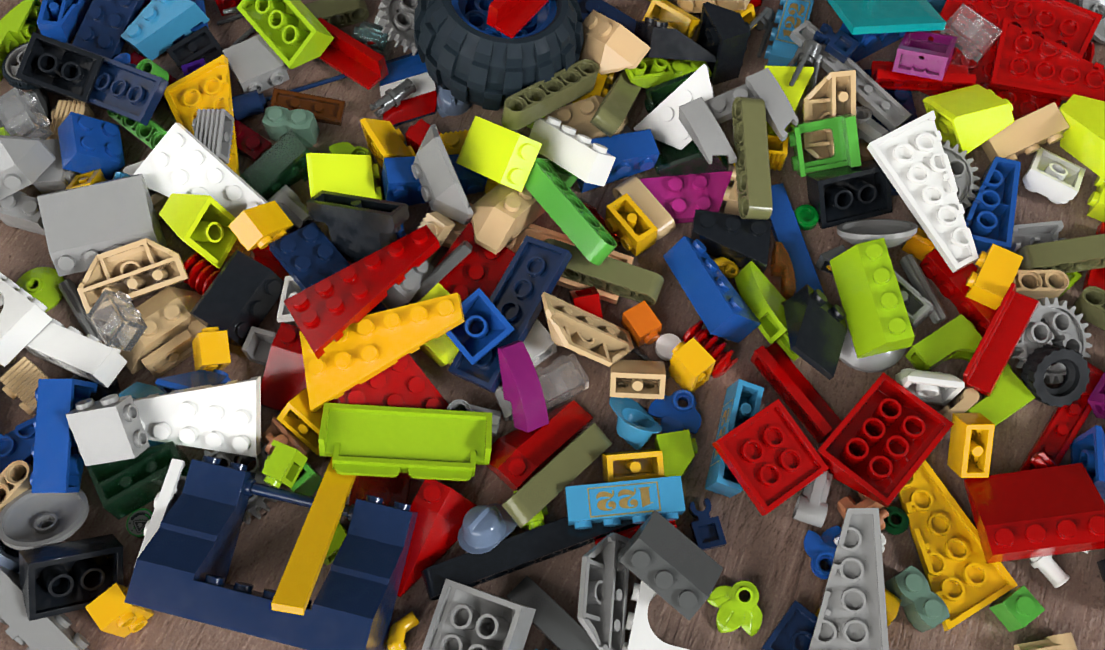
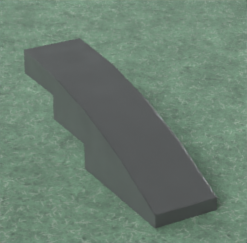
M528 576L506 596L509 600L536 609L532 624L559 650H599L587 632Z

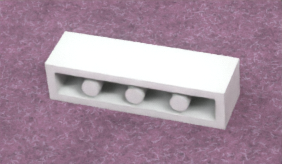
M548 116L547 119L540 118L534 122L529 138L542 144L539 150L541 155L586 183L605 186L616 157L607 153V147L598 143L592 144L590 137L579 133L575 134L577 130L570 126H561L562 121L557 118Z
M55 319L51 320L24 347L34 356L106 388L111 385L127 363L120 355L121 350L110 342L102 344L98 338L91 334L83 336V333L72 326L65 328L63 324Z

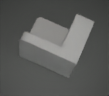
M252 326L242 347L243 353L251 362L266 366L271 344L277 333Z

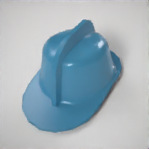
M611 397L609 399V404L617 415V434L634 449L640 450L654 433L662 431L661 425L633 399Z

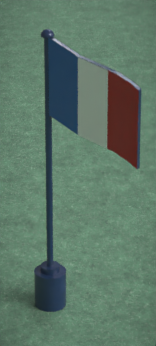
M418 51L415 56L410 53L387 60L386 65L389 74L380 81L381 97L385 95V91L388 89L393 90L407 78L412 81V84L405 89L415 85L416 92L403 99L398 107L393 106L385 112L383 120L390 121L394 127L435 114L437 107L435 82L429 76L425 62H421ZM344 74L337 75L288 91L301 92L347 78V76ZM257 90L233 96V113L236 120L239 121L265 113L263 108L268 107L266 102L271 101L272 95L264 97L263 93L258 94Z

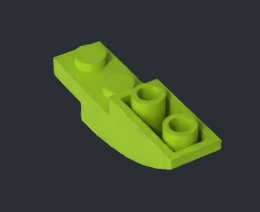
M39 0L22 1L0 20V82L3 78L2 64L7 55L19 45L29 42L32 33H36L38 29L37 19L41 8Z
M651 57L643 58L634 69H624L632 84L645 89L660 91L676 90L703 64H706L708 67L709 78L712 75L706 61L678 59L668 61L665 58Z
M750 261L734 277L739 294L761 322L758 328L771 345L777 342L794 362L800 356L790 349L785 311L782 306L785 299L754 262Z

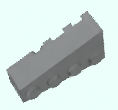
M0 566V622L10 626L5 632L13 640L23 646L27 644L29 647L25 650H89L87 648L90 645L89 641L78 632L75 634L69 627L72 622L65 614L29 621L19 573Z

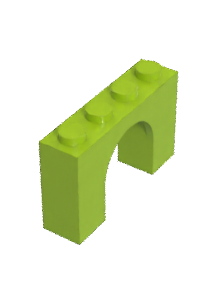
M960 314L913 345L905 357L916 370L931 371L950 359H962L970 362L983 337L977 332L974 324ZM1007 363L991 396L985 395L983 400L965 413H981L993 422L996 427L1036 397L1015 375L1011 366Z

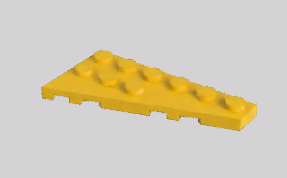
M224 54L167 86L164 91V96L176 122L183 125L193 135L192 121L196 118L197 109H225L234 117L228 58ZM234 123L231 153L229 154V163L226 165L240 176Z
M454 293L368 314L358 323L350 324L343 331L344 336L337 342L333 340L323 349L325 353L319 359L315 356L302 332L299 331L310 411H318L323 408L322 405L332 399H338L345 394V391L357 384L366 382L397 363L398 359L408 353H414L423 344L433 338H439L465 322L460 295Z
M925 460L898 493L902 508L908 516L909 528L930 590L944 601L949 610L950 617L942 622L945 632L1012 590L1018 584L1001 562L986 563L976 527Z

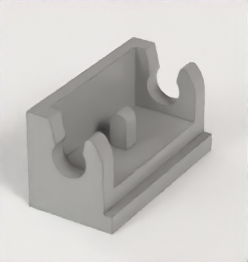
M1062 220L1014 225L1012 244L1009 251L1015 253L1018 249L1027 245L1065 240L1066 238H1058L1059 232L1064 227Z

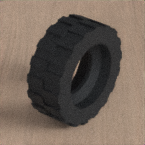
M1046 344L1041 348L1035 349L1032 354H1029L1027 361L1023 364L1021 378L1023 384L1036 397L1035 400L1052 407H1063V405L1073 404L1072 402L1078 400L1080 395L1086 391L1087 383L1090 380V368H1088V362L1082 357L1081 353L1058 344ZM1052 363H1062L1066 367V377L1063 383L1057 388L1047 387L1044 383V375L1047 368Z

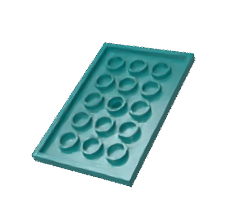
M827 0L852 35L944 30L946 21L927 0Z

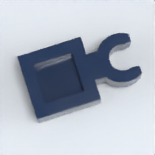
M823 23L820 30L816 31L813 36L815 42L826 44L824 51L842 63L847 61L860 44L842 30L834 33L832 27L826 23Z
M708 498L704 499V511H698L695 508L694 501L690 502L689 512L697 519V521L690 524L695 544L703 551L725 546L727 542L719 516L710 518L709 515L711 511L710 500Z

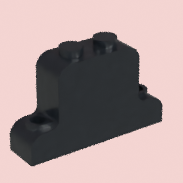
M323 190L306 201L311 217L316 221L327 224L332 244L351 263H355L397 241L396 232L401 230L400 225L409 218L408 205L399 202Z

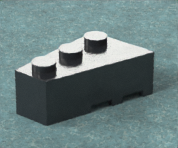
M696 209L690 238L700 240L705 245L707 254L712 257H725L734 262L739 269L741 267L744 268L750 261H753L764 274L768 264L772 220L742 219L738 215Z

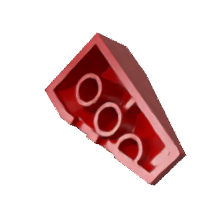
M572 400L548 413L549 424L531 432L516 429L499 438L492 445L490 463L486 466L513 491H516L568 446L593 420V416Z
M425 479L411 504L410 511L418 512L397 594L400 598L422 577L421 571L432 566L438 559H441L447 553L446 551L458 540V532L462 526L465 514L471 508L477 506L451 487L436 480Z

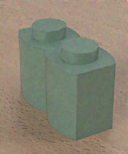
M271 106L266 108L262 120L269 138L273 141L280 143L293 141L304 146L314 145L317 142L320 129L314 113L305 109L289 110L281 106Z
M911 565L885 582L886 589L901 599L900 606L904 608L908 621L918 631L925 632L933 629L950 617L949 610L944 601L936 593L930 591L927 579L916 567Z

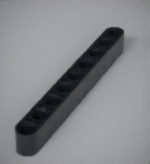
M568 517L504 539L489 552L483 554H471L468 552L422 570L421 574L429 600H438L446 579L474 587L594 543L596 539L605 537L610 533H617L641 524H633L631 519L621 520V525L604 527V523L600 522L592 523V528L575 529V525L568 526Z

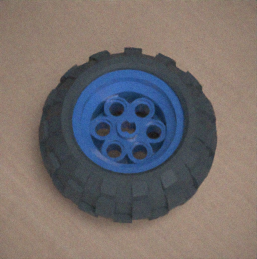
M418 0L414 15V39L421 62H425L429 76L438 86L440 85L443 89L451 90L453 97L466 104L472 103L482 106L486 110L498 111L504 108V102L509 96L539 81H550L555 73L564 68L567 71L572 64L579 61L584 41L581 9L577 0H549L514 38L506 36L487 24L489 4L493 0Z

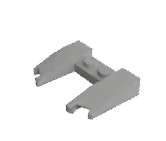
M769 68L747 76L745 84L707 101L700 97L679 106V120L708 164H712V156L727 155L729 164L737 162V156L719 125L732 119V104L736 97L762 98L765 102L766 121L781 142L785 141L788 137L785 128L790 122L795 126L798 125L799 120L787 96Z

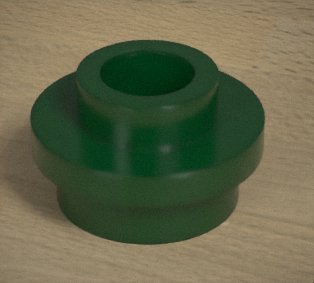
M887 507L886 510L889 516L884 519L886 527L883 530L891 535L902 534L909 526L907 514L899 507ZM891 516H896L899 519L898 525L892 523Z

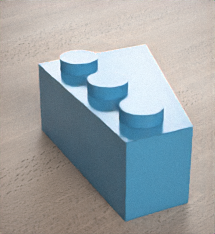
M151 0L121 34V37L146 59L154 60L164 53L166 49L173 46V41L183 34L187 37L192 33L191 29L201 22L205 24L210 19L191 0Z

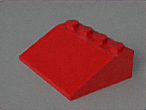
M282 322L271 344L261 382V406L281 412L290 400L307 387L299 332L301 330L297 326ZM332 399L327 403H340V401Z
M883 372L817 450V453L829 469L827 471L833 475L835 480L888 507L954 424Z
M1082 463L989 475V478L964 479V485L987 564L1105 548V503Z

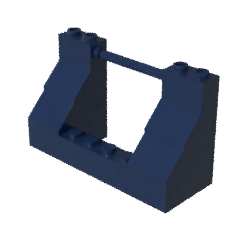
M205 455L203 460H191L182 494L161 521L159 529L137 558L124 603L306 650H384L418 512L410 511L411 505L394 501L393 506L382 504L384 498L366 495V499H356L355 504L353 503L351 506L345 505L341 516L348 517V521H350L348 533L313 605H311L312 600H309L304 616L272 610L271 602L276 590L264 589L262 593L254 591V585L249 583L235 582L234 585L226 583L249 497L254 494L311 508L315 497L256 483V473L246 471L248 466L244 464L230 462V466L220 465L221 459Z

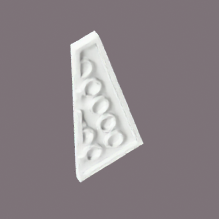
M933 110L870 142L867 149L954 273L975 262L979 257L970 228L966 226L963 216L965 211L963 204L959 203L957 196L958 188L948 155L944 153L941 144L942 136L940 130L937 131L934 121L936 116Z
M175 123L133 174H143L147 188L167 197H170L172 193L210 195L235 218L243 210L268 203L180 123Z
M261 376L251 377L249 380L228 381L225 384L213 386L210 384L175 390L161 395L157 393L144 398H132L138 408L139 418L144 431L148 435V440L257 457L261 453Z

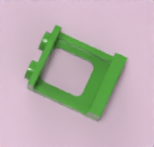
M848 113L798 123L797 126L790 125L791 132H788V143L790 147L794 148L791 165L793 171H797L800 177L806 176V173L847 165L851 168L862 166L855 115ZM827 128L831 129L834 155L828 158L804 162L800 134Z

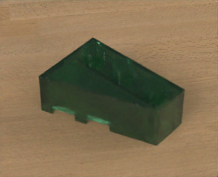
M290 129L269 150H266L257 161L247 167L240 177L267 201L283 186L287 185L290 187L301 179L304 182L309 180L306 154L319 153V151L307 140Z
M171 441L148 447L134 459L87 466V469L103 508L120 520L153 501L157 493L161 492L172 458L185 461V467L181 472L182 476H187L190 462L186 454Z

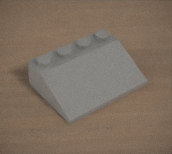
M143 174L37 196L49 254L59 277L87 271L96 255L145 238H149L165 247L167 246Z
M446 579L422 650H523L536 609Z

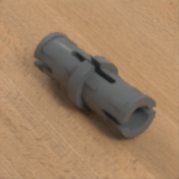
M408 78L405 79L393 90L388 89L383 97L369 105L371 111L381 106L380 109L374 112V115L378 118L381 117L382 114L393 106L398 107L403 99L416 92L415 85L405 89L412 84V81Z

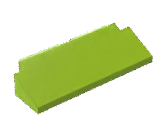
M324 403L318 438L319 456L333 457L332 467L340 475L396 477L399 473H408L414 479L469 481L472 477H475L476 465H489L492 413Z

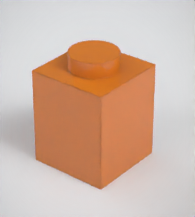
M645 300L622 314L621 324L629 331L631 338L638 348L645 343L650 345L660 337L662 323Z

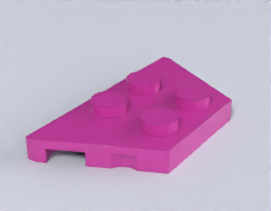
M732 171L643 178L640 181L672 216L675 224L693 222L696 209L719 213L726 188L731 181Z

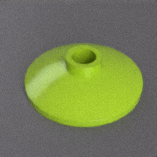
M37 267L24 273L16 284L48 308L45 311L47 312L62 300L63 294L59 289V283L64 282L65 279L63 276L59 277L57 271L53 268Z

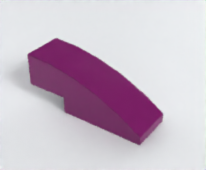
M518 340L497 348L504 400L511 402L514 427L525 432H531L549 424L542 387L523 341Z

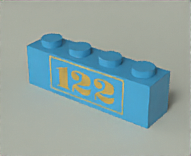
M780 0L779 6H783V9L777 10L774 23L778 24V27L772 28L769 41H773V45L767 46L764 59H768L767 66H787L792 60L797 49L800 47L789 36L794 29L806 20H809L814 0Z
M738 379L727 388L715 441L760 411L764 387ZM713 448L704 489L731 498L742 492L743 488L716 449Z
M681 476L565 487L568 526L575 525V529L592 528V523L600 522L604 523V527L621 525V520L631 519L633 524H642L654 510L666 520L673 521L679 519L678 515H682L685 512Z

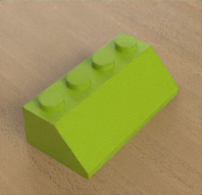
M241 0L236 7L290 69L320 57L334 39L301 0Z
M884 238L856 244L831 259L829 263L842 308L846 314L845 318L857 359L912 347L915 338Z

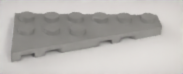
M847 508L809 650H889L879 508Z

